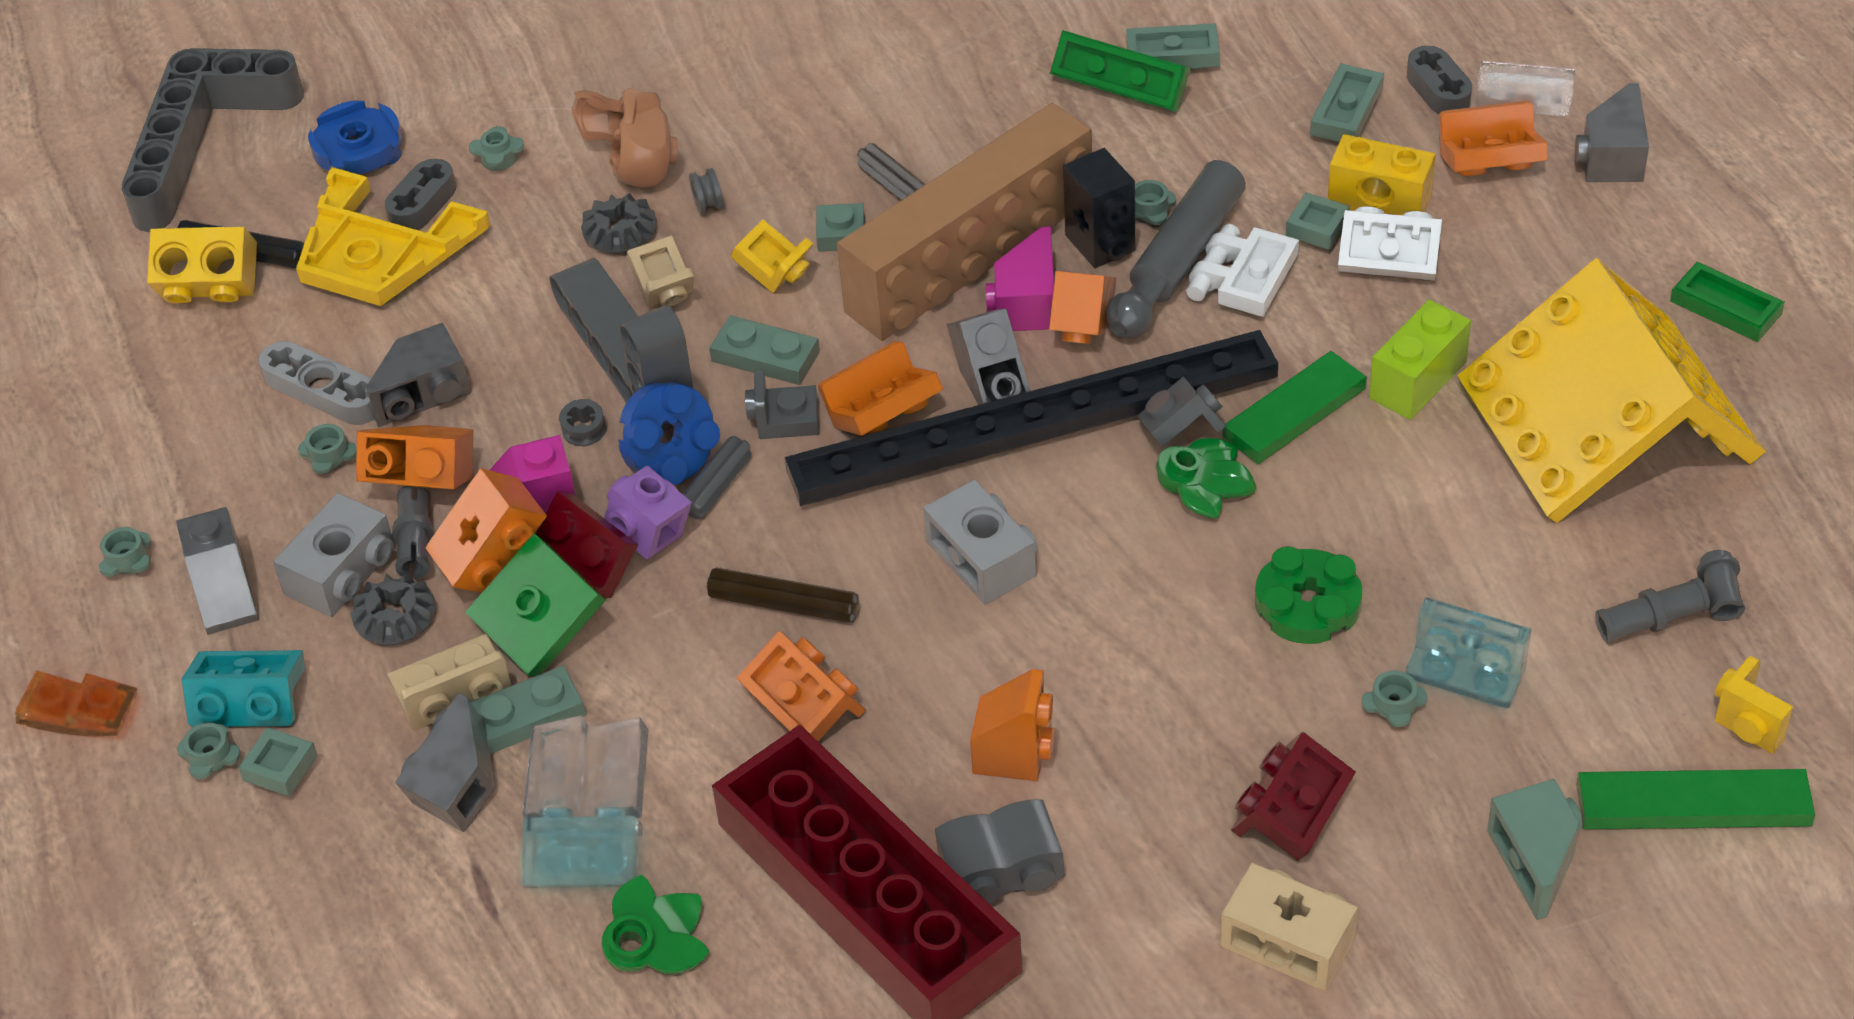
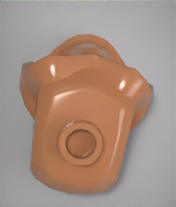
M628 88L622 92V97L619 100L606 98L597 92L588 90L574 93L576 97L574 105L571 107L572 115L583 139L588 141L601 139L611 142L609 163L612 165L613 173L618 179L637 188H653L665 179L669 164L675 165L677 162L678 140L677 137H670L668 117L661 109V100L655 92H642Z

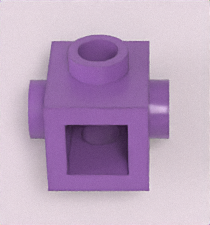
M647 465L630 477L627 475L622 476L612 485L607 494L609 502L604 519L639 544L636 551L648 560L683 535L692 502L681 494L671 482L663 479Z

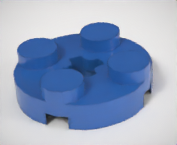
M355 100L327 109L317 118V128L313 132L310 129L308 134L314 160L325 170L329 171L334 167L355 174L367 173L384 165L397 162L402 154L400 149L402 133L396 114L386 105L378 103L379 109L366 108L364 101ZM352 136H358V139L349 140Z
M656 382L640 388L624 406L619 422L624 423V440L618 439L619 450L624 462L631 471L636 473L648 465L663 479L671 482L673 485L680 484L700 470L706 462L711 449L717 445L720 437L719 427L713 421V414L705 398L694 388L673 382ZM664 422L672 424L674 426V434L671 441H665L661 444L660 439L664 435L661 425Z

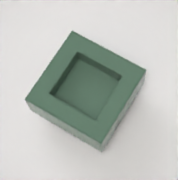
M1306 192L1286 221V236L1330 250L1342 232L1345 210L1350 211V206Z
M863 203L816 205L818 252L838 251L837 242L865 224Z
M267 727L238 769L243 781L290 797L318 755L313 742Z

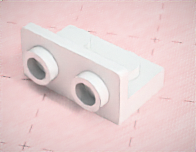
M1359 207L1355 211L1345 210L1338 271L1435 281L1442 219H1433L1432 215L1420 211L1406 212L1404 216L1384 214L1383 210L1375 207Z

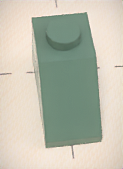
M1555 779L1493 797L1491 799L1487 827L1490 838L1536 920L1548 916L1573 859L1578 831L1582 829V817L1576 802L1571 797L1565 798Z

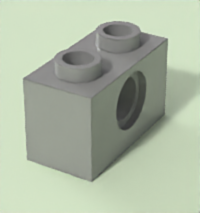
M975 479L923 507L926 542L984 605L1036 577L1035 553L1038 551V545L1034 535L1025 525L1019 526L1007 514L1001 499L996 494L992 493L989 495Z
M336 493L277 556L273 563L284 595L333 617L346 602L351 601L353 596L357 595L361 585L371 574L388 561L392 551L395 549V544L386 514L340 493Z

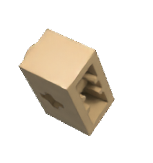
M1251 863L1221 914L1220 946L1326 992L1355 941L1358 907L1348 903L1338 894L1321 892L1295 881L1283 871L1269 870Z

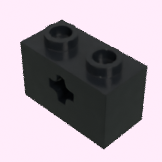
M1105 147L1064 164L1065 236L1094 269L1134 252L1135 180Z

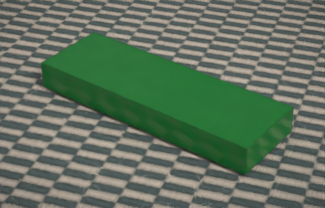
M1062 30L1049 74L1178 112L1191 68Z
M1329 351L1225 423L1226 427L1223 429V438L1235 445L1255 463L1260 464L1365 390L1367 376L1333 351Z

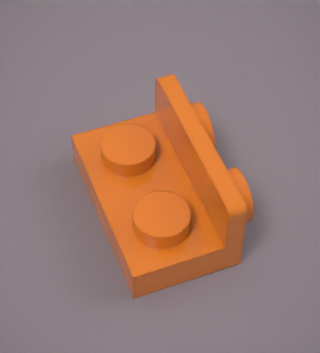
M780 630L736 678L789 731L800 724L817 741L826 734L847 709L859 718L867 710L853 697L859 688L837 668L829 674L820 665L826 658L820 650L802 636L795 643Z

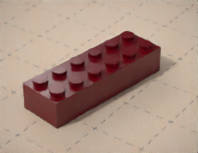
M800 724L712 784L719 825L913 1019H961L1023 972L1020 932Z

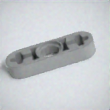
M276 342L267 346L261 352L259 365L266 384L271 388L349 424L360 425L374 420L366 386L371 378L293 342ZM328 377L333 379L327 386L322 388H311L308 386L317 378Z

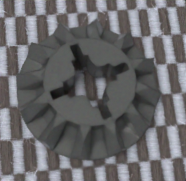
M631 193L623 198L616 199L611 194L608 201L594 200L592 210L583 212L582 235L585 241L597 250L610 253L626 252L643 245L652 237L656 229L655 211L650 209L646 199L635 201ZM619 217H626V219L619 220L618 223L614 224L613 228H611L610 222H616Z
M408 572L399 579H393L386 573L383 582L374 584L366 581L365 592L353 596L354 608L350 615L356 631L363 638L378 644H397L416 637L428 627L434 617L435 601L425 580L415 582ZM388 601L395 605L401 603L404 614L392 608L384 609L382 603Z

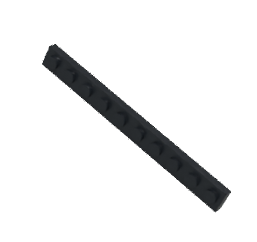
M1256 330L786 456V471L799 505L803 506L1139 415L1145 409L1151 397L1162 390H1168L1183 376L1195 390L1204 384L1212 394H1217L1278 377L1279 363L1261 330Z

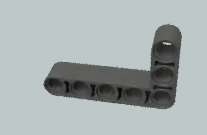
M190 48L178 51L171 56L122 182L121 189L132 222L137 229L150 232V229L165 228L173 220L213 109L287 110L295 107L302 101L304 90L295 58L290 52L267 49Z
M591 258L549 277L552 292L560 309L626 403L636 391L647 384L673 382L693 388L684 331L677 315L669 305H664L638 316L596 258ZM664 422L661 428L665 430L673 425Z

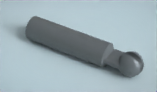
M1213 160L1205 165L1130 271V281L1132 284L1130 290L1118 293L1110 299L1107 304L1105 319L1108 328L1118 337H1138L1148 331L1154 314L1152 310L1154 303L1169 300L1189 272L1210 238L1216 233L1246 189L1245 179L1236 167L1222 160Z

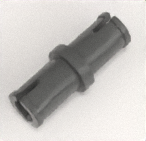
M403 486L397 493L398 518L392 526V536L397 544L395 568L401 577L407 572L409 574V563L414 564V579L424 577L429 571L428 551L425 547L434 536L433 523L429 519L430 493L425 487H417V500L412 499V486Z
M1694 578L1689 582L1657 592L1649 588L1640 591L1636 599L1607 609L1597 610L1595 612L1596 624L1603 640L1609 643L1617 638L1646 629L1657 632L1665 629L1667 622L1699 611L1709 610L1710 598L1700 578Z

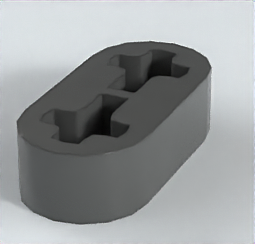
M1426 45L1417 47L1410 52L1408 56L1407 79L1434 112L1440 114V112L1446 110L1470 108L1472 83L1443 49Z
M428 159L416 165L385 200V209L389 222L419 230L427 225L456 191V182L451 165L442 159Z

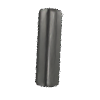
M736 436L729 437L683 493L692 502L688 515L695 519L703 518L748 462L752 453L749 450L750 444L746 440H741Z

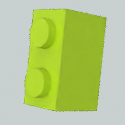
M1428 299L1372 356L1369 399L1412 420L1467 362L1471 320Z

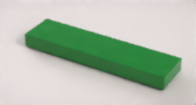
M1806 769L1578 772L1576 782L1583 829L1813 826L1815 818Z

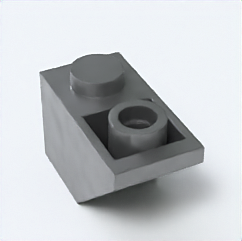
M1006 308L992 310L946 324L960 372L978 405L1030 391Z
M443 322L396 339L366 386L374 419L378 427L471 393L463 359Z
M458 693L450 706L438 714L432 731L420 748L406 759L402 766L401 774L395 783L413 805L462 832H465L493 792L495 783L484 719L470 700Z

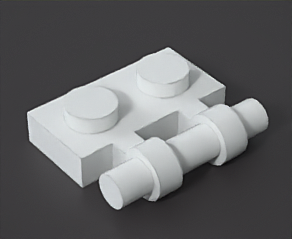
M1225 224L1221 231L1215 233L1207 243L1205 248L1207 255L1204 260L1197 262L1189 275L1190 284L1186 293L1192 300L1202 301L1207 292L1213 291L1216 288L1218 289V304L1264 317L1298 255L1299 240L1255 227L1249 237L1243 239L1239 237L1240 231L1236 226ZM1231 260L1234 261L1231 268L1223 266V264L1229 263Z

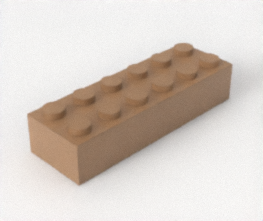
M1051 102L838 241L837 249L844 312L878 339L884 341L898 330L906 328L913 320L935 305L943 303L950 295L971 281L980 278L984 272L994 266L996 261L1040 227L1051 226L1052 229L1054 225L1065 218L1063 165L1092 153V129Z

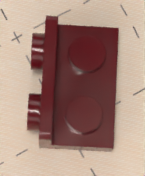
M557 491L546 512L547 517L538 528L536 535L546 541L604 598H611L639 544L572 493Z
M1303 731L1286 746L1280 741L1277 742L1265 756L1259 767L1265 772V775L1259 784L1254 781L1237 801L1235 809L1241 814L1231 829L1232 832L1241 837L1254 827L1297 861L1308 854L1356 773L1355 770Z

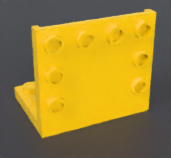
M1597 257L1457 375L1546 516L1556 523L1570 514L1685 419L1702 438L1709 435L1713 443L1726 456L1734 452L1751 465L1767 452L1671 317Z

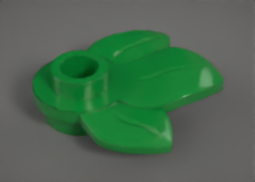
M1201 438L1192 442L1188 447L1170 446L1160 453L1156 462L1158 480L1161 485L1168 491L1179 494L1182 503L1188 509L1208 518L1217 519L1219 517L1222 507L1221 498L1253 495L1257 489L1250 471L1240 462L1235 461L1238 448L1222 439Z
M643 875L629 880L618 889L612 900L614 920L606 927L602 935V952L605 959L619 970L637 971L648 966L668 975L680 974L700 965L709 955L707 946L692 936L701 914V896L693 893H674L655 897L651 884ZM630 939L636 940L641 944L639 949L634 951L623 950L620 945Z

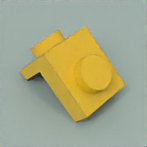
M762 219L733 249L730 257L774 293L786 280L793 285L804 274L810 265V262L805 257L814 243L806 237L796 247Z
M1750 655L1738 670L1731 667L1721 677L1714 693L1720 699L1715 722L1733 731L1742 740L1756 744L1774 754L1785 740L1793 706L1755 686L1761 661Z

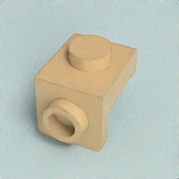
M672 235L627 250V260L647 308L657 304L673 306L684 301L688 294L692 293L695 276L691 268L685 267Z

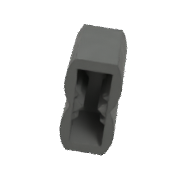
M1031 799L1003 806L990 814H974L959 817L935 828L939 857L989 904L995 902L1000 896L1009 891L1027 890L1036 892L1044 890L1065 876L1063 853L1044 800Z

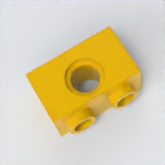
M1343 134L1329 167L1328 199L1350 206V211H1355L1359 207H1375L1383 210L1384 214L1404 216L1406 212L1410 211L1425 212L1432 196L1436 153Z

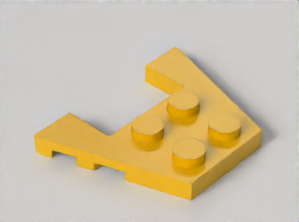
M332 167L326 177L328 185L325 195H320L317 204L319 214L315 226L309 228L296 270L301 283L382 306L486 231L491 225L488 211L451 201L428 232H422L354 212L371 191L368 177Z

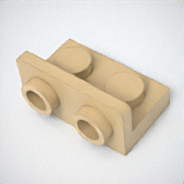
M487 634L387 674L391 688L413 731L434 724L438 714L450 706L458 693L466 696L472 702L512 686L506 661L500 651H495Z

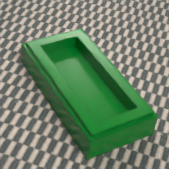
M1698 261L1674 286L1670 302L1755 342H1759L1782 315L1785 301Z

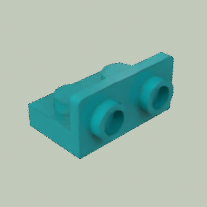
M303 650L199 651L181 678L188 724L191 727L202 723H215L226 727L292 725L296 718L293 690L305 670Z

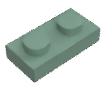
M1216 23L1126 29V45L1129 50L1187 66L1191 69L1220 67V49Z
M1340 63L1311 120L1310 135L1340 142L1343 134L1359 137L1383 89L1384 73Z
M732 315L728 317L709 348L711 362L752 373L764 370L767 377L801 385L820 353L818 338Z
M564 665L471 702L484 719L490 754L586 716L583 702Z

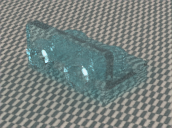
M1425 597L1418 613L1416 643L1406 666V673L1417 682L1501 708H1509L1526 670L1531 628Z
M620 807L596 808L595 817H573V810L566 808L540 809L539 817L523 818L521 885L525 888L621 887L637 876L638 836H642V823L635 816H628V809Z

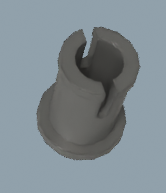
M1726 550L1707 552L1701 557L1700 564L1697 567V576L1705 583L1710 598L1709 611L1711 617L1718 621L1733 620L1741 616L1745 611L1737 576L1740 573V564Z

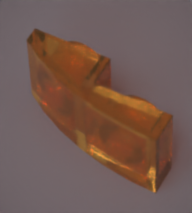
M36 670L15 710L16 724L68 735L92 737L117 736L138 691L136 687L86 673L82 683H78Z

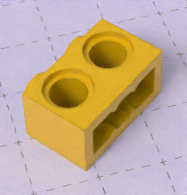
M245 227L150 229L147 284L163 300L178 304L189 303L192 301V297H209L217 302L238 301L239 296H254L257 241ZM234 259V264L229 271L217 274L218 267L222 262ZM187 260V265L181 273L171 275V270L177 262Z

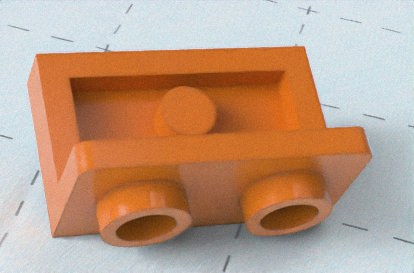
M1528 100L1446 110L1439 114L1441 157L1454 172H1458L1460 175L1477 176L1486 173V168L1504 166V168L1509 170H1523L1532 167L1533 162L1548 160L1547 141L1534 130V106Z
M899 341L888 344L818 384V389L834 427L861 436L885 430L889 425L887 421L901 413L910 414L923 409L929 404L928 398L943 390L937 372L913 367L904 343Z

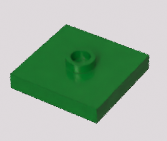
M534 533L465 613L527 675L535 677L546 670L606 599L546 541Z

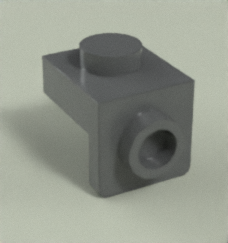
M1184 376L1168 390H1162L1151 397L1145 409L1137 415L1162 447L1201 414L1218 433L1226 427L1216 414L1223 407L1204 384L1195 390Z

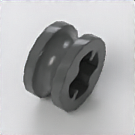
M706 169V173L703 176L697 175L696 172L690 173L691 191L699 214L706 213L709 206H714L716 210L722 209L723 199L714 169Z
M590 399L574 400L565 405L560 411L559 421L563 438L568 443L574 446H589L600 441L605 435L607 428L601 406L597 402ZM591 420V424H590V425H588V426L585 425V423H587V422H589V421ZM575 422H581L580 424L574 426Z

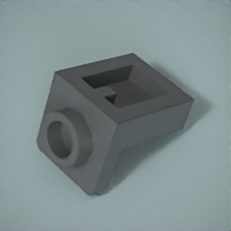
M764 370L754 371V389L745 390L747 420H757L759 439L819 435L816 385L767 389Z

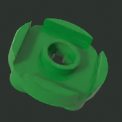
M1285 546L1278 548L1273 553L1272 560L1261 569L1257 577L1255 586L1256 611L1260 618L1263 615L1271 623V631L1283 639L1302 644L1326 642L1331 640V633L1340 631L1343 627H1345V632L1348 631L1359 618L1362 604V584L1356 574V564L1348 556L1335 555L1318 549H1297ZM1309 590L1319 595H1314L1312 601H1304L1300 592Z

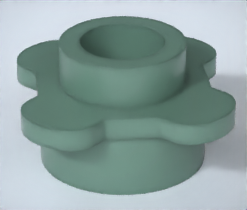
M502 126L489 129L482 135L481 139L473 140L469 144L470 153L472 155H479L482 165L493 171L511 167L517 160V153L524 149L523 140L519 137H512L507 133L506 128Z
M1143 180L1136 183L1135 218L1152 225L1165 223L1169 207L1176 204V195L1168 191L1163 183L1156 180Z
M322 424L312 428L307 433L305 441L298 447L300 456L308 458L312 462V469L317 474L329 473L332 469L339 467L344 461L353 460L357 456V446L354 443H348L343 430L334 424Z
M120 527L108 532L100 543V549L104 556V560L99 564L101 574L106 577H113L118 573H141L148 569L151 564L150 558L147 556V548L151 545L150 536L145 532H138L130 527Z
M1397 670L1380 674L1374 681L1373 691L1367 692L1362 696V707L1365 711L1369 713L1377 712L1394 727L1408 725L1412 712L1417 707L1424 706L1427 702L1425 689L1417 686L1412 676Z
M215 723L196 725L186 733L184 739L178 744V754L181 758H186L190 763L189 772L192 777L196 779L207 778L211 772L218 771L225 765H233L239 760L241 755L240 749L228 740L229 732L226 726Z

